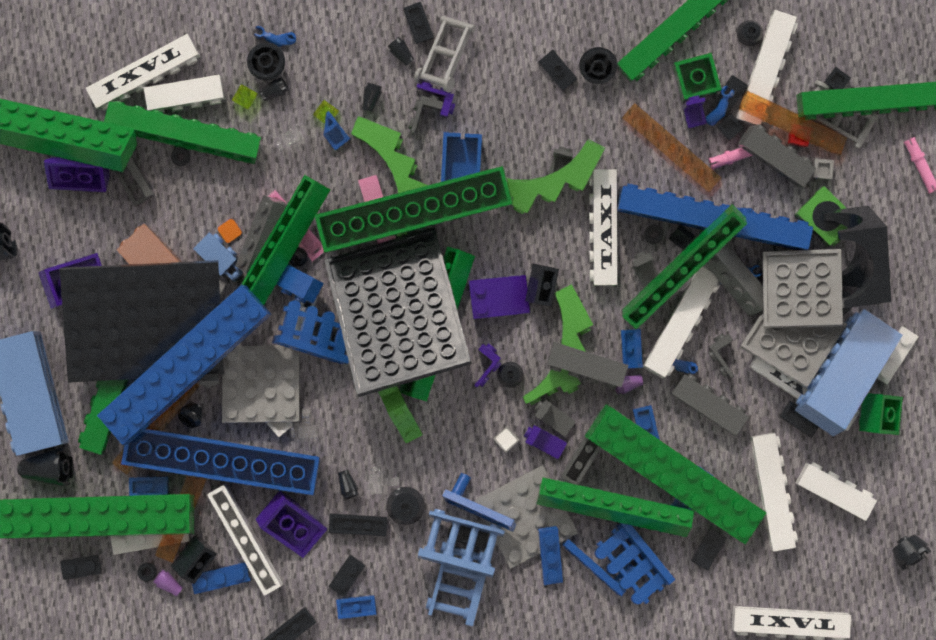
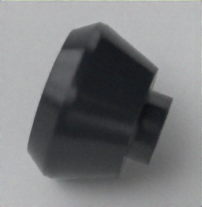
M753 20L742 22L737 29L738 40L746 46L758 44L763 37L761 25Z
M506 362L499 367L497 377L503 386L513 388L522 382L523 370L515 362Z
M189 403L178 410L179 420L187 427L195 428L201 425L203 412L198 404Z

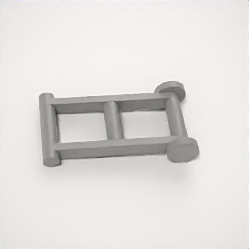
M442 16L440 18L441 27L423 68L417 69L414 80L420 84L426 81L442 86L443 90L449 93L455 85V80L452 78L471 32L474 33L476 30V25ZM448 26L464 30L456 51L440 46ZM437 53L452 58L444 79L429 74Z
M816 80L814 82V85L817 86L814 91L829 89V86L821 81ZM872 112V115L862 116L868 120L858 138L838 128L843 118L842 114L835 115L831 123L819 116H816L817 119L815 120L853 141V146L860 149L878 115Z

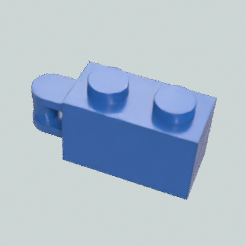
M287 265L276 285L282 287L281 292L289 296L292 293L295 294V299L305 304L307 300L314 304L324 283Z

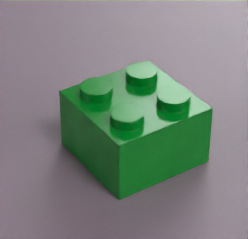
M712 52L674 62L672 65L682 103L693 96L699 95L701 98L719 93L722 90Z
M867 393L861 403L859 431L899 435L903 397Z

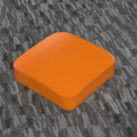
M229 219L218 227V231L226 243H230L242 235V231L234 219Z

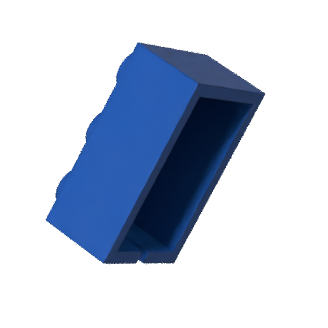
M443 132L441 182L480 172L482 134L465 133V139H461V133Z

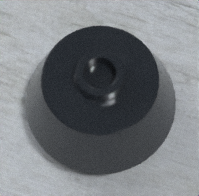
M269 42L259 43L250 50L247 57V66L250 73L257 79L272 80L282 73L285 67V56L277 45Z
M594 47L587 50L579 62L581 75L588 82L594 84H604L610 81L616 74L618 67L615 55L603 47Z
M397 488L388 497L387 512L390 518L398 524H413L424 513V499L414 488Z
M915 534L908 538L904 536L897 541L898 545L892 549L896 566L899 565L902 571L907 569L906 565L914 566L926 557L924 555L925 552L926 554L932 552L928 547L929 544Z

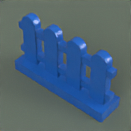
M297 300L290 301L288 306H284L283 311L286 314L283 326L279 325L278 327L281 334L274 335L272 343L338 364L349 363L348 356L344 355L346 347L340 322H334L335 315L333 312H325L321 318L317 316L318 309L315 306H308L305 312L300 311L301 304ZM298 316L303 317L300 331L295 330ZM315 322L320 323L317 336L312 335ZM333 327L337 328L334 342L329 341ZM293 335L298 336V340L293 339ZM314 341L316 343L315 345L310 344V342Z
M619 523L616 525L619 529L618 531L616 528L611 531L613 535L604 543L599 541L596 544L598 548L594 552L597 559H604L605 557L609 559L610 563L607 565V572L609 574H616L618 572L621 574L622 578L619 580V586L622 589L631 587L635 593L631 596L633 604H641L642 602L647 604L649 602L648 597L656 590L662 591L664 589L662 585H670L675 581V578L632 525ZM621 544L625 550L615 558L611 552ZM631 560H634L637 565L627 573L623 567ZM646 575L649 580L639 588L636 582Z

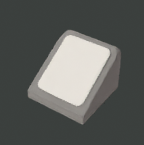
M508 426L493 438L505 453L520 441Z

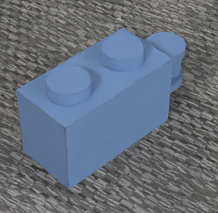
M209 232L193 249L205 261L218 260L219 275L223 276L226 274L235 282L244 273L235 266L238 254L230 246L226 248L222 244L224 240L217 233L213 235ZM233 266L236 270L230 274L228 270Z

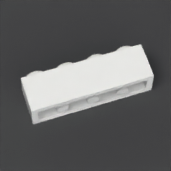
M220 75L144 87L147 110H158L163 112V114L165 113L164 110L168 109L176 112L184 110L183 107L185 106L199 108L202 107L203 103L210 102V105L221 104V100H225L223 82Z
M814 462L811 465L805 464L796 484L867 521L877 500L872 498L874 494L864 489L860 492L855 489L857 485L848 480L845 483L838 480L840 476L831 471L828 474L821 471L823 467Z

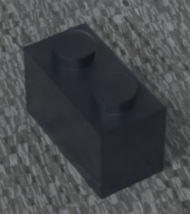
M533 263L525 301L551 307L559 269Z
M193 536L171 567L181 578L195 584L217 553L207 542Z

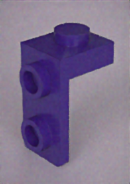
M417 83V90L445 98L440 113L441 117L448 118L449 114L453 115L456 105L452 103L454 94L445 92L442 87L440 90L435 89L430 83Z
M699 95L690 97L682 106L687 129L707 124L702 106L705 102V97L700 98Z
M489 343L486 346L482 344L478 350L493 362L475 383L474 386L476 388L479 385L483 387L489 380L487 377L491 370L495 372L501 365L499 362L501 358L495 354L497 350Z
M533 425L532 428L528 427L523 436L526 438L525 442L540 449L556 459L560 458L567 445V442L536 425Z

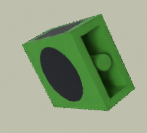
M825 186L821 187L794 214L799 220L809 222L808 226H813L812 232L826 246L831 244L835 246L840 241L838 230L848 229L838 222L825 221L823 219V211L846 208Z

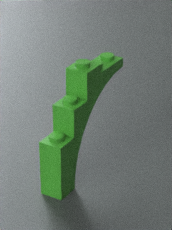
M360 116L357 117L351 135L367 143L383 158L394 176L398 193L428 186L409 178L410 175L414 176L418 166L415 164L416 160L395 152L396 149H400L403 142L400 132ZM408 232L397 234L396 236L402 237L403 234L407 235Z
M588 139L577 156L556 172L534 179L507 178L511 197H513V209L521 214H524V212L528 213L538 194L542 195L541 198L549 203L551 201L556 202L566 182L569 183L568 187L571 189L583 191L606 148Z
M571 284L554 293L562 317L561 344L585 351L577 333L583 335L591 331L590 326L593 323ZM561 369V372L550 370L546 378L535 389L524 395L523 399L526 404L530 402L533 405L541 401L540 396L546 393L550 396L558 392L557 387L559 386L563 393L567 391L570 394L578 390V385L581 383L577 377L568 375L569 371Z
M398 386L378 391L391 420L405 443L422 436L423 434Z

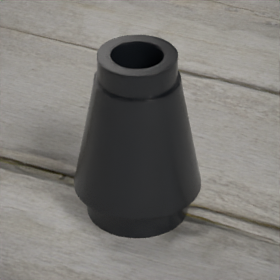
M398 37L387 46L390 49L389 52L405 66L414 60L404 39L401 40Z
M280 77L271 81L259 91V94L265 102L285 95L289 88L285 80Z
M367 82L366 87L364 86L362 109L373 112L382 94V86Z
M349 470L339 472L340 493L344 500L359 495V488Z

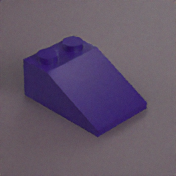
M59 157L44 160L49 189L90 192L107 191L110 177L109 169Z
M98 253L38 272L51 309L62 305L60 268L102 266Z
M526 275L469 281L473 319L530 313L529 302L525 301L527 294Z
M281 490L256 518L259 527L302 558L306 556L327 531L326 526Z

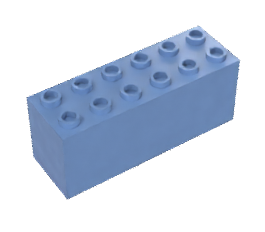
M865 309L859 313L855 312L852 317L850 316L846 320V328L827 355V359L822 363L817 371V375L807 387L806 393L804 395L801 394L796 401L798 405L795 409L796 412L832 436L846 430L903 336Z
M31 331L0 339V396L3 402L1 410L7 418L6 430L12 437L10 445L13 453L15 452L16 456L69 443L41 332Z

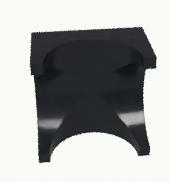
M870 206L823 211V219L825 221L838 222L848 228L838 230L839 240H849L856 243L854 257L848 267L842 271V286L857 287L859 289L851 296L842 298L843 307L850 308L891 302L888 232L885 223Z

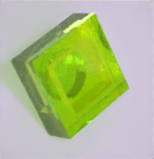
M241 84L232 101L249 111L258 93Z
M323 100L313 113V116L325 124L327 111L334 118L340 111Z

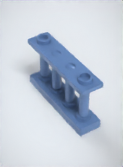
M434 509V511H430L429 517L434 518L427 546H424V549H419L418 558L492 578L495 568L491 567L492 564L490 562L497 535L503 537L505 530H501L502 527L499 525L490 524V526L445 515L446 512L443 510ZM441 520L453 523L447 547L443 554L435 552L436 549H434ZM464 526L471 528L465 554L460 559L454 557L453 550L459 528ZM483 531L490 533L483 561L478 564L473 562L472 554L478 532Z
M448 539L447 542L442 543L440 553L446 550ZM454 547L453 554L464 556L466 549ZM486 548L484 552H473L472 559L477 560V563L483 561ZM441 564L432 598L428 597L425 609H429L428 615H432L433 609L463 616V619H466L465 624L473 626L486 576ZM443 572L473 579L472 581L476 582L474 589L467 590L440 583ZM438 590L468 598L471 601L469 608L465 607L463 609L436 602Z

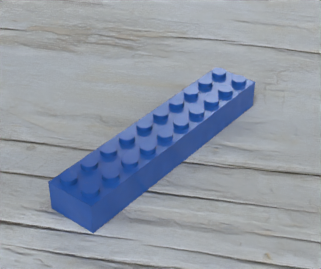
M627 184L620 189L617 212L705 230L730 205L722 204L715 206L712 201L703 200L696 202L694 197L684 196L678 198L675 193L665 192L659 194L653 188L641 190L638 189V185ZM738 209L746 217L747 225L734 237L793 250H809L813 226H808L809 222L801 220L789 222L790 218L778 216V218H771V214L759 212V214H752L750 209Z
M240 285L97 416L122 445L129 444L272 314L246 285Z
M145 429L129 444L124 445L121 464L314 495L320 457Z

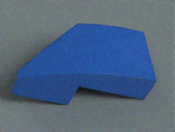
M327 111L323 136L334 150H337L350 138L332 114Z

